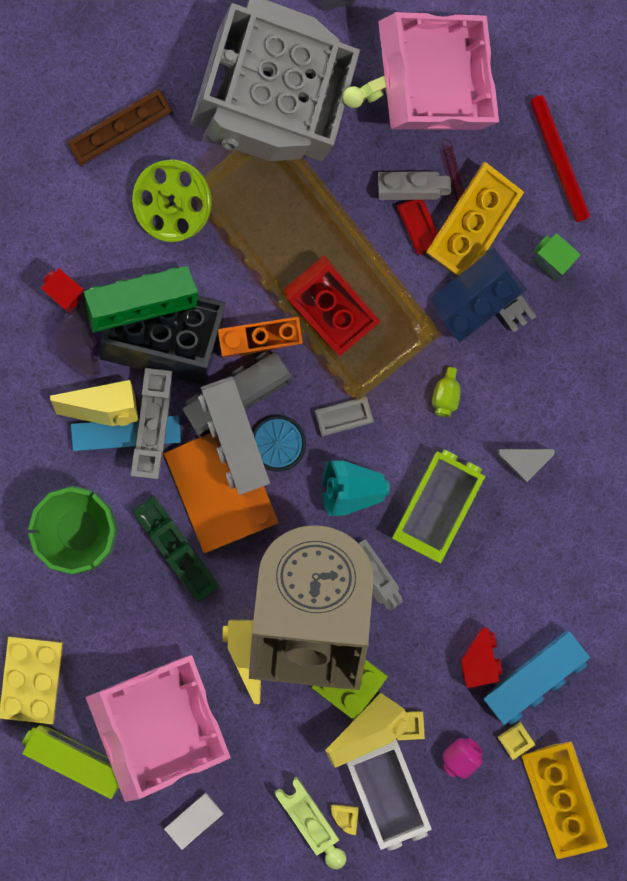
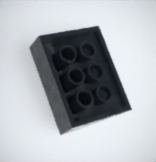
M121 278V280H131L129 278ZM197 296V304L194 308L105 329L100 345V360L144 371L145 368L172 371L173 378L205 385L226 302Z

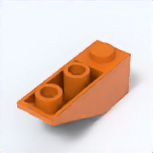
M299 317L218 329L223 359L303 344Z

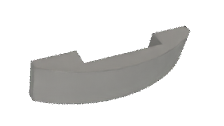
M145 368L136 449H134L131 476L159 479L169 414L172 371Z

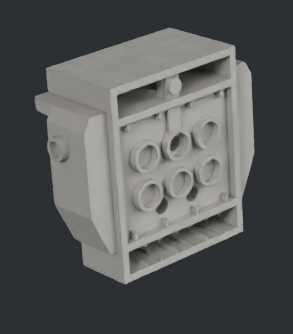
M249 0L246 7L231 3L217 32L190 125L205 130L202 139L205 142L211 143L213 141L221 144L227 150H238L267 161L301 159L303 155L323 161L334 146L345 106L343 93L351 85L360 50L340 43L339 39L316 18L268 0ZM225 44L229 45L231 50L224 49ZM220 63L224 65L223 70L226 71L223 82L214 98L210 96ZM263 71H268L271 76L267 77ZM305 73L311 74L313 79L307 78ZM298 97L305 98L306 103L301 102Z

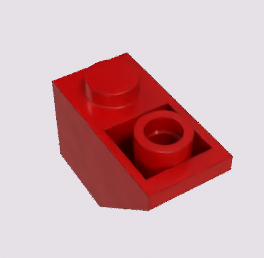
M60 268L56 272L52 270L43 279L44 285L41 289L68 313L83 299V291L85 290Z
M486 626L479 629L460 658L466 688L499 682L498 675L503 674L500 659H495L492 648L497 647L494 632H489Z

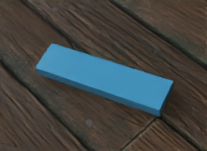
M168 416L165 444L181 443L179 416ZM139 421L132 422L126 426H108L94 422L71 424L73 451L136 447Z

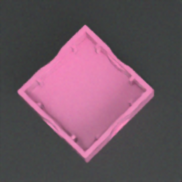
M395 12L378 21L391 129L481 130L499 123L496 90L490 65L491 48L487 16L455 14L441 17L429 13Z
M192 655L175 660L86 697L125 802L141 799L172 785L185 775L201 772L231 758L219 725L210 711L206 691Z

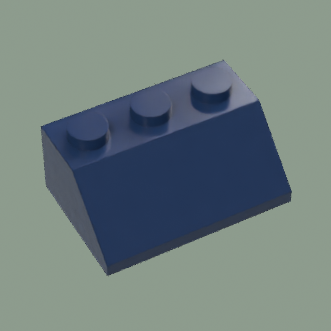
M492 248L431 297V300L444 324L460 343L525 293L527 288L498 251Z

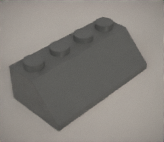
M266 351L254 359L256 364L248 369L244 365L231 373L244 410H247L293 381L292 376L276 352L270 354ZM196 394L185 401L187 406L183 410L198 436L202 437L210 432L207 422L212 421L209 410L203 412L198 398L200 394Z

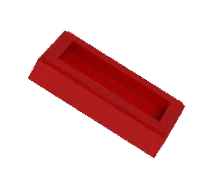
M409 200L398 205L397 209L415 251L419 256L427 252L438 232L424 200Z

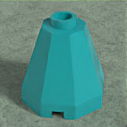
M327 461L325 464L322 486H327V493H322V501L327 516H345L384 502L385 496L389 495V481L385 480L384 474L346 461Z

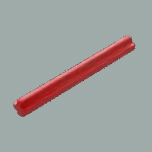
M543 95L536 96L531 99L530 104L576 222L585 221L590 217V213L545 97Z

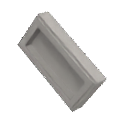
M367 396L315 410L322 437L374 423Z

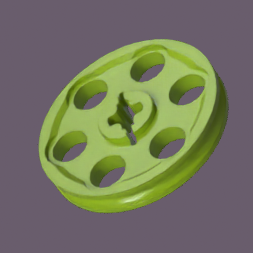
M180 160L156 162L148 166L140 174L133 189V209L138 222L147 233L159 240L177 242L196 235L205 226L210 216L212 199L208 183L203 175L187 162ZM159 168L163 169L166 173V181L163 184L159 183L155 178V172ZM183 171L188 172L191 176V184L188 187L184 186L180 181V175ZM145 190L149 191L153 196V201L150 205H146L142 201L141 196ZM174 195L176 205L169 206L170 200L167 197ZM194 196L199 197L203 204L199 212L195 211L191 206V200ZM155 215L161 216L164 221V226L161 230L156 229L153 225ZM180 218L188 222L189 229L186 233L180 232L177 227V222Z

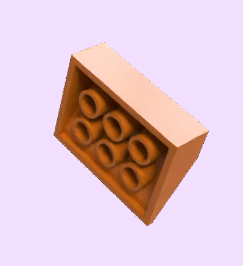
M211 433L164 453L203 553L279 524L264 486L240 495L236 488L230 489L225 475L230 472L227 462L221 463L216 449L221 444L218 436L212 438Z

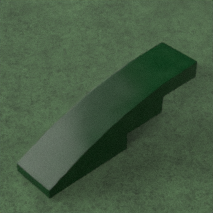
M155 495L132 510L197 602L220 587Z

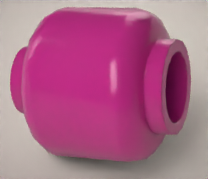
M458 738L443 752V761L445 763L443 768L453 778L457 776L466 779L482 765L483 751L471 738Z

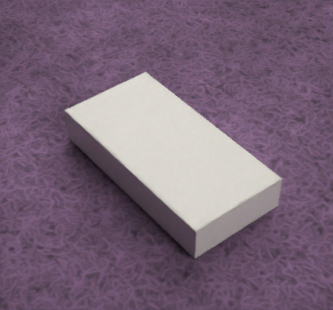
M205 792L167 825L164 830L183 850L222 816L224 812Z

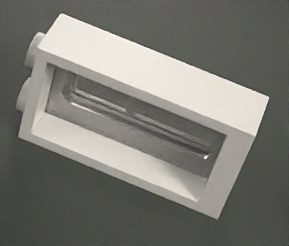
M396 739L384 747L347 762L380 850L386 848L387 851H391L401 847L404 840L412 838L413 841H416L428 835L427 831L432 829Z

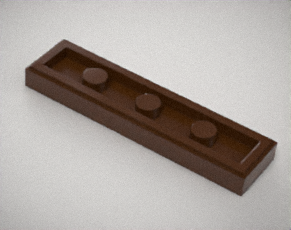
M157 89L68 141L67 144L82 167L173 113V110L161 90Z

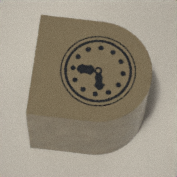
M304 526L284 533L268 547L259 568L251 640L249 679L351 690L360 689L369 642L373 570L363 548L349 535L330 527Z

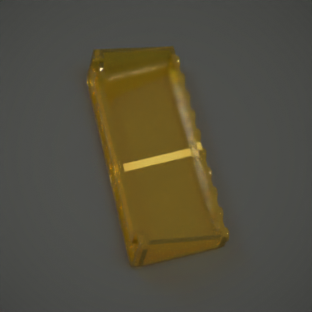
M235 150L204 176L211 192L212 220L218 227L226 230L229 234L228 240L236 249L240 248L244 253L246 264L252 270H257L262 276V284L268 291H273L279 298L277 300L279 306L286 313L290 312L293 317H299L301 333H306L312 340L310 344L314 351L326 358L329 362L327 367L336 377L340 376L345 383L344 389L352 398L362 399L441 337V333L303 156L297 160L267 161ZM195 196L197 201L203 206L201 199ZM324 255L342 273L381 321L341 356L330 347L293 306L284 292V289Z

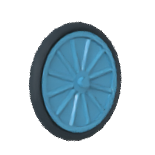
M272 415L258 422L252 431L264 467L269 471L282 472L289 470L300 462L305 453L306 437L304 431L294 419L288 416Z

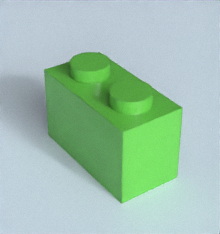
M556 233L552 238L546 236L533 251L537 255L532 261L557 282L581 254Z

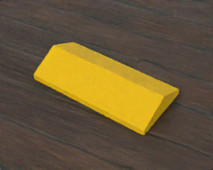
M483 162L426 253L438 265L459 276L486 254L524 194V191L488 163Z
M572 741L552 744L523 754L521 757L556 858L561 859L606 848L608 844Z

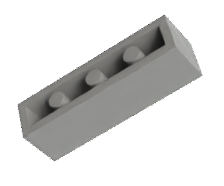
M231 376L201 387L203 394L198 396L203 412L209 410L212 421L207 422L212 438L216 436L219 438L221 446L216 449L221 463L227 462L230 472L225 475L230 489L236 488L240 495L270 484L233 377Z

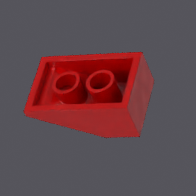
M326 255L322 256L284 289L287 299L339 356L381 322Z

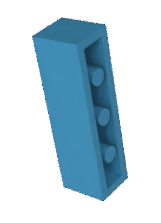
M565 631L483 695L482 698L503 725L506 723L512 725L523 716L521 712L529 705L531 708H534L545 699L543 694L550 689L556 691L566 683L564 679L572 672L576 675L587 667L586 661L590 657L571 632Z

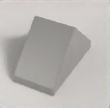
M554 449L497 450V456L525 483L554 456Z

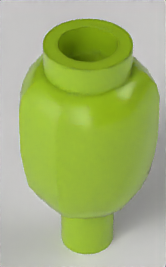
M447 367L445 377L439 380L435 386L432 405L436 409L435 414L438 416L451 417V413L458 408L461 388L460 384L455 380L456 368Z

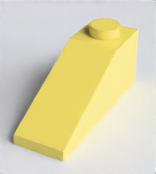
M130 380L50 396L57 415L108 426H126L132 422L139 421L135 393Z
M229 620L228 626H223V642H228V650L253 703L260 704L261 680L249 679L253 620Z
M380 693L325 750L331 765L336 768L392 743L406 731L410 724L405 709Z

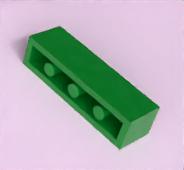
M188 266L181 268L173 267L164 272L149 273L139 278L120 280L114 284L102 287L95 286L83 291V308L92 332H97L194 308L197 304L198 291Z

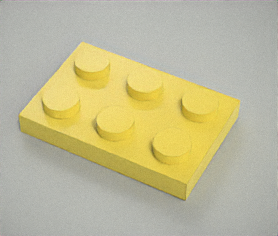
M8 637L0 703V719L54 724L63 642Z

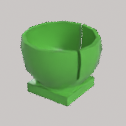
M69 486L50 492L34 508L28 530L36 532L28 533L34 554L48 568L75 576L93 571L95 567L99 568L113 552L118 527L112 507L97 492L94 493V490L77 486Z

